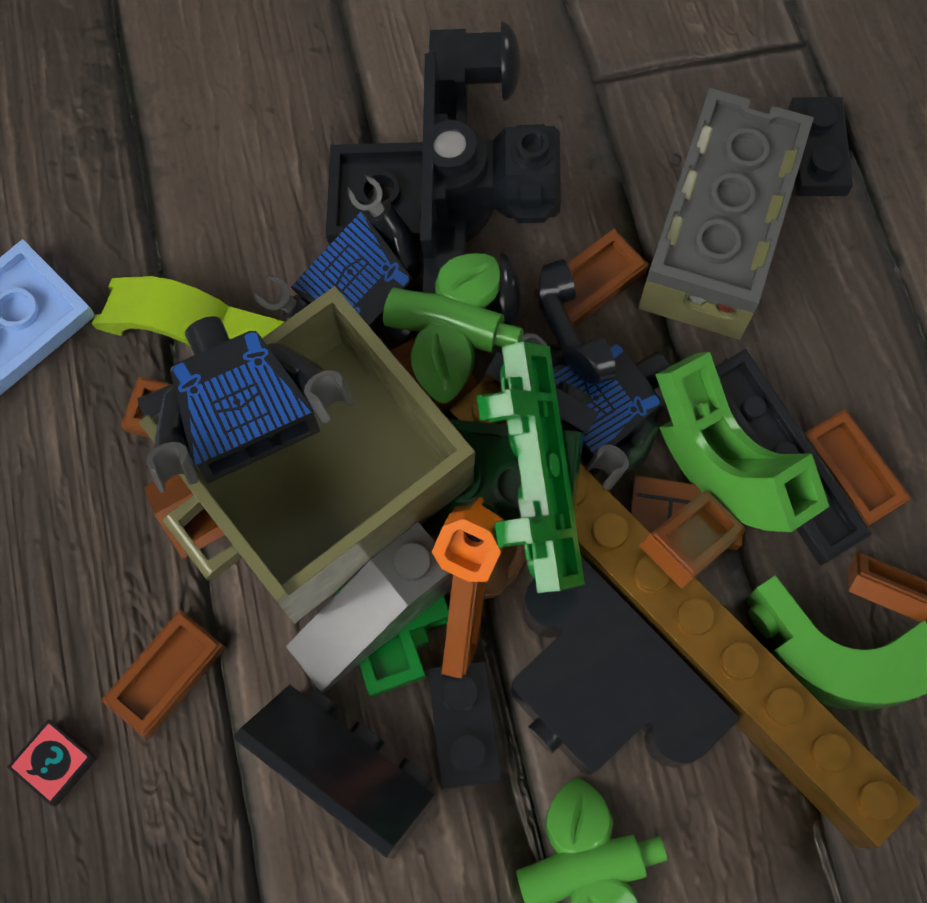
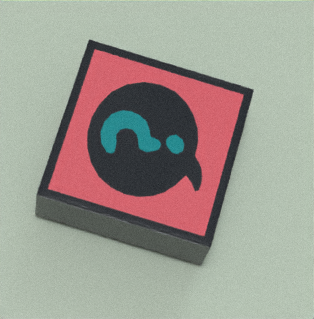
M48 719L7 768L49 805L58 806L97 760V757L59 724Z

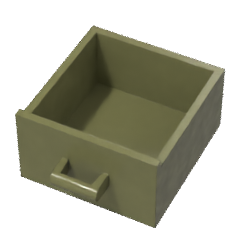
M335 286L262 339L266 344L283 343L317 363L325 371L333 370L340 373L355 400V404L350 407L346 401L332 403L326 409L331 420L325 424L320 422L314 412L320 429L319 433L211 483L206 482L191 458L198 475V482L189 485L185 474L178 475L194 495L163 519L165 526L207 581L218 577L243 558L294 624L349 582L371 558L415 523L423 524L473 485L475 451ZM160 413L153 418L147 415L138 422L154 444ZM204 508L232 543V546L209 560L183 528Z

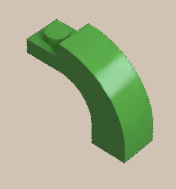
M710 352L695 353L655 374L671 417V421L659 428L672 456L692 484H696L701 492L706 490L711 493L739 522L761 530L792 532L829 508L812 453L780 454L769 451L754 442L741 429L731 413Z
M776 575L757 587L745 599L750 607L748 610L749 618L755 628L765 638L770 639L773 637L779 645L771 654L821 704L845 710L871 711L896 706L927 694V622L925 620L906 629L880 648L859 650L842 646L824 636L812 624Z

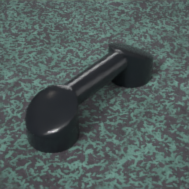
M560 259L544 264L539 279V308L542 310L555 336L566 364L579 379L588 384L597 385L615 379V362L606 339L603 336H599L582 342L563 305L564 303L574 301L576 298L574 281L566 261Z

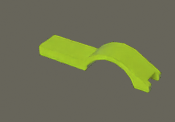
M143 276L112 278L108 286L111 293L101 314H95L91 324L97 330L122 336L124 330L131 328L148 330L166 335L190 346L185 336L186 329L192 323L205 317H219L230 339L248 331H256L263 338L285 321L230 307L221 300L195 287L171 279Z

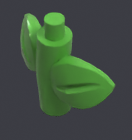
M465 254L449 260L438 273L435 282V294L394 287L386 299L383 312L384 325L419 332L410 354L413 372L422 388L436 401L444 404L454 399L469 380L474 368L475 348L494 354L498 346L502 347L522 342L523 328L504 324L503 314L485 309L495 299L500 286L499 265L494 257L487 254Z
M579 777L572 779L556 794L546 814L545 831L556 854L516 870L524 902L558 903L571 897L570 903H639L635 891L628 882L647 878L646 867L668 861L661 837H654L638 843L634 834L611 839L614 822L604 799L586 781Z

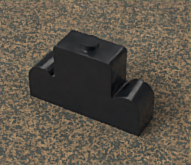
M582 556L581 562L585 585L561 591L537 593L536 580L533 579L527 587L523 606L524 620L529 628L539 636L550 639L555 637L556 639L513 679L510 693L512 698L533 719V722L528 726L529 731L551 754L559 748L583 774L592 775L640 729H643L645 731V746L651 757L661 765L672 768L681 767L704 756L740 720L729 706Z

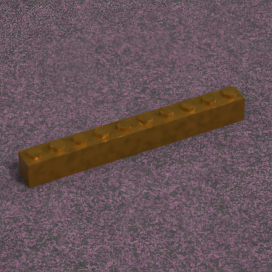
M484 379L449 409L450 419L507 425V420L489 422V420L480 421L477 395L495 394L502 392V390ZM580 463L575 508L580 555L740 718L735 725L856 849L879 848L915 810L920 802L696 578L681 589L639 546L650 532L608 490L604 489L602 484Z

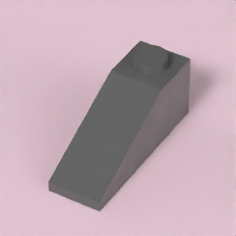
M419 522L415 523L371 558L286 645L287 649L321 693L326 692L452 589L453 574L441 569L432 554L435 541Z

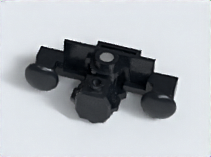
M501 21V32L466 33V29L430 30L429 53H425L423 142L330 145L326 238L329 245L360 212L367 218L369 217L370 212L368 210L357 209L352 204L347 192L349 187L358 200H369L367 195L374 187L364 176L365 174L375 178L380 185L389 186L394 190L392 196L382 202L391 203L412 231L415 243H421L424 257L423 292L435 294V282L440 269L449 260L466 254V242L470 241L484 228L494 208L507 218H514L517 223H545L549 217H556L560 213V131L555 126L534 124L505 127L493 140H482L467 125L468 84L502 83L503 102L509 100L516 90L520 73V52L515 33L507 23ZM500 253V264H498L500 270L499 291L495 299L485 309L503 314L504 324L514 326L520 308V281L512 259L507 254Z

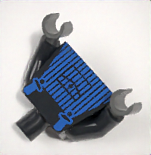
M365 174L364 176L374 187L373 196L367 201H360L355 198L354 193L349 187L347 192L352 204L357 209L368 210L370 212L369 217L367 218L360 212L290 287L298 295L290 296L289 287L284 280L273 275L265 276L266 278L279 285V297L273 302H266L256 293H254L256 301L264 308L269 310L282 309L283 317L288 320L335 286L378 338L388 330L401 344H404L416 337L419 332L385 326L383 323L384 306L388 294L394 287L410 291H422L415 281L420 272L421 265L412 231L391 203H383L381 201L382 188L378 181L372 176Z
M205 317L192 323L185 331V336L194 356L176 363L170 369L174 386L163 395L155 436V448L147 456L146 463L159 493L166 492L165 483L177 474H185L189 485L198 482V475L191 458L206 482L211 483L319 433L320 429L314 412L320 422L325 424L331 420L326 411L329 405L336 401H346L351 407L355 404V400L343 377L337 371H325L317 363L283 343L266 344L256 331H248L230 339L219 317Z
M533 333L524 334L522 342L550 346L555 386L557 387L560 381H563L578 388L590 397L586 406L599 413L587 434H584L581 462L592 475L603 470L608 475V478L602 487L606 490H611L621 476L639 467L647 459L659 432L656 418L662 406L661 399L655 392V389L660 387L655 374L670 367V364L657 351L635 364L622 345L613 343L609 347L615 362L616 378L601 384L592 385L582 381L571 371L564 360L563 353L558 344L545 343L541 337Z

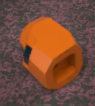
M482 497L477 498L468 505L456 506L446 519L432 550V554L441 569L468 582H487L504 548H498L495 522H501L504 519L500 517L497 509L492 504H487Z

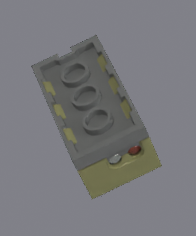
M709 88L638 309L740 340L760 302L814 117L776 106H771L769 114L748 108L751 99Z

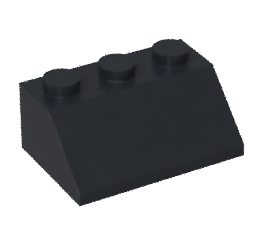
M289 684L246 722L233 739L385 858L394 859L436 800V796L427 789L433 778L405 757L398 766L379 753L385 744L381 738L358 721L351 730L346 728L332 717L338 706L311 685L302 694Z

